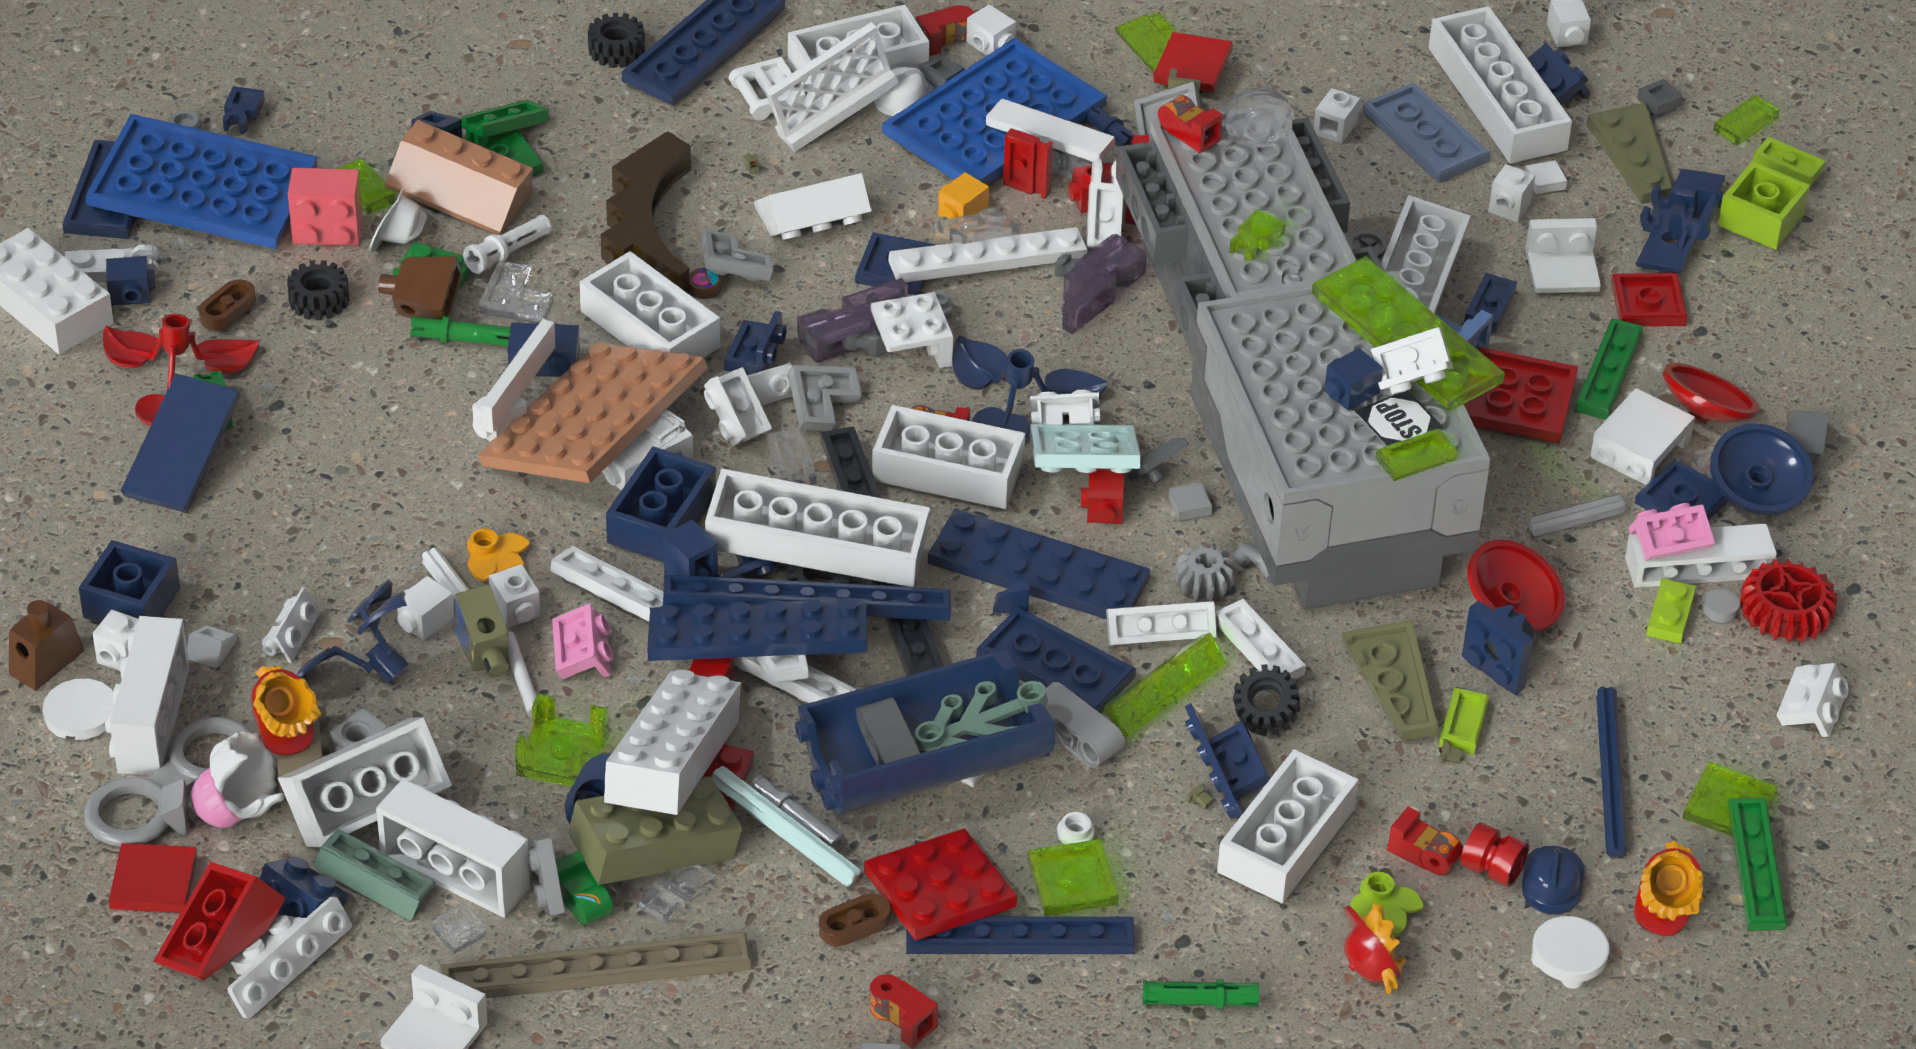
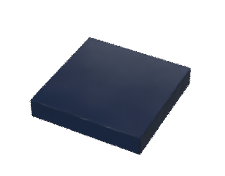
M872 233L855 274V283L919 295L925 280L897 283L888 262L889 252L935 246L936 244Z
M1676 459L1638 492L1635 498V504L1645 510L1656 509L1658 513L1669 511L1671 507L1682 503H1689L1690 507L1703 504L1708 520L1728 502L1712 479Z

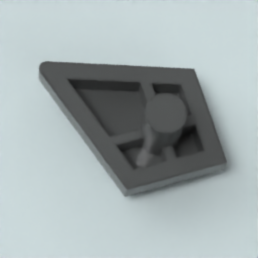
M1172 438L1141 457L1140 469H1132L1131 472L1127 473V476L1132 481L1146 473L1152 483L1157 482L1164 477L1157 465L1189 445L1185 438Z

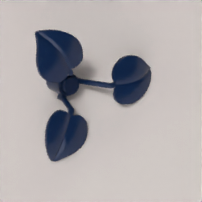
M960 335L957 337L953 348L952 365L954 374L959 382L966 387L980 390L987 387L991 381L998 384L1004 375L1006 381L1011 385L1005 412L997 407H987L978 411L974 415L972 422L1025 433V440L1029 430L1027 419L1021 415L1011 413L1016 390L1025 388L1031 383L1032 378L1035 379L1041 392H1055L1058 395L1072 394V392L1077 390H1089L1092 393L1099 392L1100 397L1107 387V381L1072 369H1058L1048 373L1044 384L1039 375V368L1034 367L1033 355L1024 349L1013 350L1007 357L1001 349L994 345L973 341Z
M388 579L360 602L348 618L347 622L350 624L358 614H361L365 621L357 633L362 635L366 629L370 628L378 641L366 653V656L370 659L369 662L337 646H333L332 648L328 647L310 659L300 668L296 675L301 678L315 665L338 655L363 667L368 673L374 669L388 684L409 663L390 643H387L378 629V625L382 615L397 608L407 606L405 601L406 593L401 591L391 597L393 583ZM387 600L378 610L371 615L368 614L371 605Z

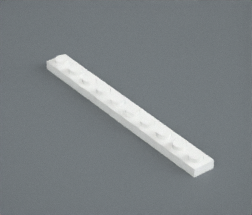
M571 546L551 560V572L649 621L650 607L663 606V591L574 546ZM756 657L734 658V665L740 670L768 682V684L796 696L803 702L811 703L857 690L809 665L808 678L797 679L792 682H772Z

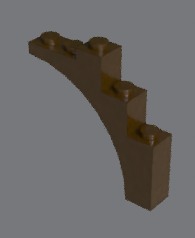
M669 131L612 166V188L615 195L606 200L607 225L610 228L600 234L601 259L608 265L631 251L689 294V268L669 251L660 239L653 223L655 213L662 198L674 183L691 171V145Z

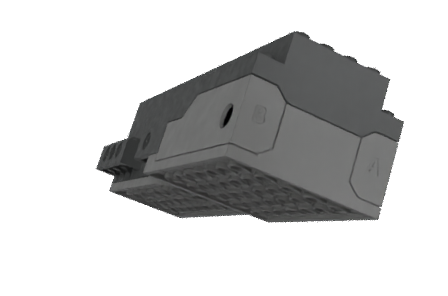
M1279 102L1218 111L1223 114L1221 141L1201 154L1166 131L1159 120L1151 121L1149 142L1117 147L1115 178L1193 356L1190 395L1274 586L1293 583L1305 610L1439 586L1443 556L1477 550L1490 457L1447 371H1445L1446 378L1425 384L1423 378L1411 382L1412 389L1409 390L1444 429L1393 450H1390L1355 412V410L1392 396L1390 389L1380 390L1379 394L1349 411L1337 401L1332 400L1324 391L1327 365L1334 359L1341 358L1357 348L1362 349L1374 359L1371 349L1426 332L1427 330L1397 270L1385 272L1372 246L1351 250L1343 234L1347 233L1350 200L1309 117L1288 120Z

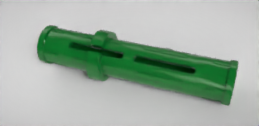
M412 316L411 326H413V329H410V337L440 339V343H448L451 340L508 347L511 326L451 321V317L443 316L442 320Z
M1216 979V982H1157L1143 980V1005L1216 1006V1009H1224V1006L1259 1007V982L1234 983L1224 982V979Z

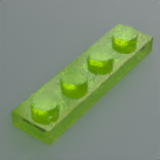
M1210 632L1204 633L1106 704L1104 709L1111 722L1119 728L1124 737H1128L1227 664V661Z

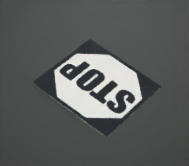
M1409 390L1355 410L1358 416L1390 450L1444 429Z

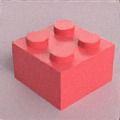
M292 168L288 189V202L293 244L359 246L363 221L359 170Z

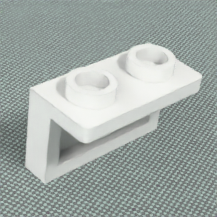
M1440 327L1371 349L1374 360L1383 366L1382 380L1378 383L1380 390L1390 389L1392 395L1412 389L1411 382L1423 378L1425 384L1446 378L1445 371L1454 369Z
M743 367L721 377H713L704 385L705 400L711 409H715L720 419V432L725 440H730L733 447L767 433L772 429Z
M1836 663L1804 665L1795 668L1777 712V717L1782 726L1815 723L1822 737H1829L1831 735L1833 727L1838 721L1844 699L1847 698L1849 691L1847 680L1842 677Z

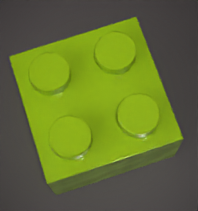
M1751 161L1723 195L1718 226L1776 250L1805 215L1811 185Z

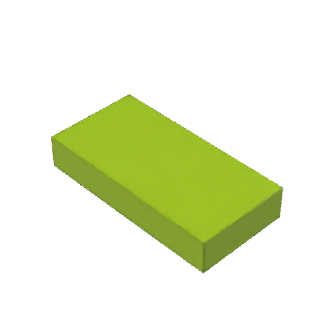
M1454 687L1440 736L1439 747H1442L1444 739L1448 740L1447 744H1451V747L1461 749L1464 753L1475 755L1490 695Z

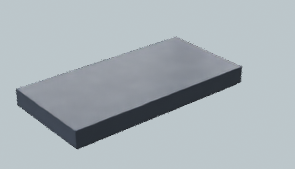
M1414 82L1363 103L1362 113L1438 183L1490 161L1491 153Z

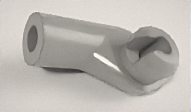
M1242 543L1239 545L1240 548L1233 551L1232 557L1238 565L1245 567L1252 561L1266 580L1272 582L1256 546L1250 543Z

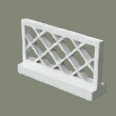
M870 22L767 89L766 94L778 124L775 126L778 136L796 152L897 86L899 82L897 76L890 70L877 27ZM870 37L865 50L858 49L861 42ZM844 55L839 67H832L834 60ZM861 57L856 68L849 69L853 58ZM870 59H877L876 61L868 65ZM815 72L818 73L813 84H805L810 75ZM827 74H834L830 85L822 86ZM844 76H851L850 78L842 82ZM787 90H791L786 102L778 100V96ZM801 91H806L808 94L803 104L796 103ZM818 93H824V95L816 99ZM792 110L798 111L789 117Z

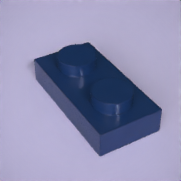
M1485 273L1465 313L1464 323L1468 319L1472 320L1481 310H1484L1493 315L1491 331L1496 332L1514 297L1517 282Z

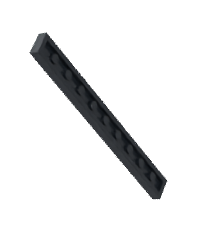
M855 427L821 432V444L838 490L881 498ZM871 580L873 585L907 587L892 583ZM885 617L906 676L944 666L927 620Z

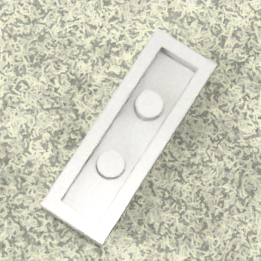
M1244 599L1215 611L1216 626L1259 671H1262L1261 665L1267 664L1268 670L1271 671L1273 665L1279 666L1281 673L1287 670L1290 673L1291 679H1297L1305 675L1306 665Z
M1214 601L1106 609L1109 645L1217 637Z

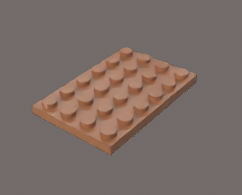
M606 342L596 343L590 347L585 355L570 366L569 371H566L557 381L550 385V388L527 408V413L514 419L498 437L491 440L490 444L478 454L481 464L484 467L591 483L708 369L704 357L691 356L686 353L677 354L662 352L661 350L640 349L633 346L611 345Z

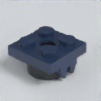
M1478 600L1469 607L1462 657L1470 665L1477 667L1492 678L1498 685L1517 695L1525 689L1530 657L1535 654L1538 648L1536 633L1526 619V615L1514 611L1512 605L1498 607L1493 611Z

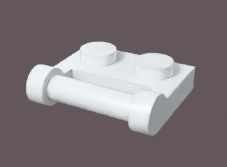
M782 57L734 69L729 74V81L734 88L739 89L750 106L749 111L756 121H762L770 113H773L766 90L792 74ZM756 80L767 98L760 100L749 81ZM787 90L778 96V100L786 102L791 90ZM801 91L796 103L803 104L806 98L804 91Z

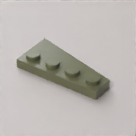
M1646 103L1589 114L1586 125L1640 203L1651 202L1650 195L1655 185L1661 186L1662 196L1668 198L1672 185Z
M1412 620L1341 632L1343 644L1401 740L1406 741L1438 735V725Z

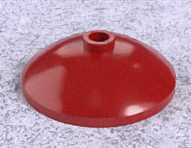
M1669 363L1663 370L1664 381L1671 393L1681 405L1690 410L1689 414L1695 416V419L1698 421L1707 422L1709 419L1721 423L1741 422L1754 418L1758 413V403L1747 392L1714 373L1683 363Z
M1499 539L1482 544L1471 556L1467 566V578L1476 601H1481L1493 611L1498 607L1512 605L1514 611L1526 615V619L1535 632L1548 629L1559 619L1565 606V594L1562 583L1553 567L1536 551L1515 541Z

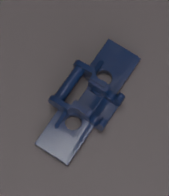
M1681 169L1668 198L1662 196L1661 186L1655 185L1650 195L1653 210L1651 212V208L1645 206L1640 214L1643 231L1651 233L1638 257L1636 266L1681 274L1697 239L1704 240L1708 238L1711 232L1710 224L1717 209L1721 207L1724 195L1720 190L1725 181V175ZM1669 239L1679 240L1676 243L1665 242V240Z

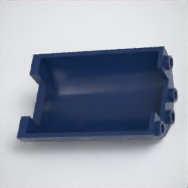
M1006 649L797 706L800 721L795 722V731L799 742H805L813 767V770L810 771V778L815 792L821 791V798L826 811L832 810L835 814L840 815L1050 756L1049 752L1054 750L1055 744L1054 720L1042 703L1027 706L1028 714L1023 711L993 723V725L1003 727H1018L982 737L965 734L957 738L968 741L876 765L858 724L857 707L891 697L894 698L913 737L916 728L920 724L934 721L941 709V700L947 695H959L963 700L965 712L975 695L974 689L976 685L981 682H993L998 693L997 701L992 705L986 706L983 712L1017 699V690L1020 687L1018 669ZM962 716L951 719L949 725L959 722Z

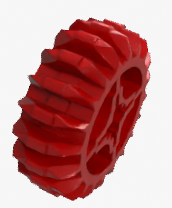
M1789 558L1785 563H1780L1774 559L1770 565L1762 562L1758 569H1752L1751 573L1746 577L1742 585L1740 607L1743 608V618L1749 619L1750 627H1760L1761 635L1772 634L1774 641L1778 637H1782L1787 640L1788 644L1793 638L1803 643L1807 636L1816 639L1819 633L1826 632V629L1835 617L1837 594L1834 593V584L1827 581V574H1817L1816 566L1806 568L1803 561L1800 564H1792Z

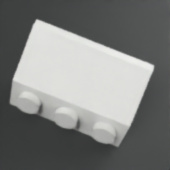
M862 173L772 194L754 201L755 208L770 236L781 234L782 240L802 236L800 230L812 227L813 233L831 229V222L842 219L844 225L863 221L862 214L871 212Z

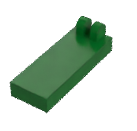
M527 99L462 116V128L466 130L465 137L467 141L484 147L488 142L489 136L547 122L549 109Z

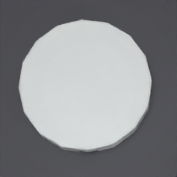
M73 679L63 682L53 688L43 702V717L48 729L56 736L66 739V736L75 737V740H87L101 735L106 731L107 712L114 710L112 689L103 682L93 679Z

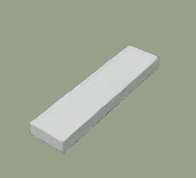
M1001 99L986 115V125L1005 132H1008L1010 128L1039 137L1041 142H1053V148L1090 161H1093V159H1100L1102 161L1115 146L1114 136L1005 99Z
M543 319L480 404L483 430L491 433L496 431L555 349L554 322Z

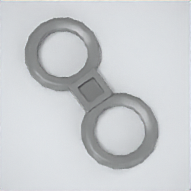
M224 717L198 719L184 726L172 739L168 752L170 761L147 778L126 777L114 779L100 786L89 797L84 810L87 829L96 839L110 846L121 847V843L146 844L158 838L169 826L159 816L162 787L184 779L188 796L191 794L197 778L207 770V768H199L191 764L186 759L184 754L189 744L193 740L207 734L218 733L232 736L240 731L252 732L246 725ZM120 795H144L152 799L158 806L156 816L148 824L138 829L127 831L114 829L105 825L99 817L102 808L110 800Z

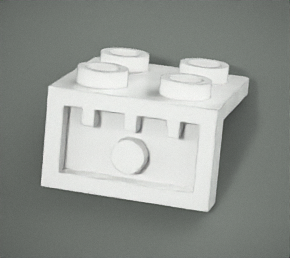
M1595 218L1530 220L1525 250L1536 293L1600 291L1601 284L1593 254L1597 230Z
M935 292L871 303L872 315L888 352L926 346L929 356L934 355L939 368L952 366L953 335Z
M419 964L411 974L413 1000L381 1038V1047L384 1049H468L488 1024L486 994Z

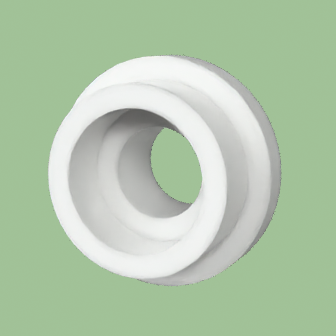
M1068 813L1058 824V838L1068 846L1082 847L1089 844L1094 838V825L1090 818L1083 813Z

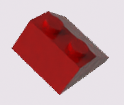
M210 861L153 962L204 981L267 932L271 923L277 917L286 897L256 876Z

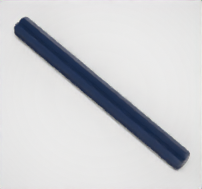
M1602 686L1597 690L1596 701L1606 853L1611 858L1616 856L1623 858L1628 847L1617 691L1612 686L1608 688Z

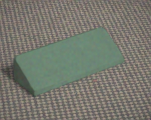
M338 828L320 847L314 863V867L317 870L408 920L414 918L436 883Z

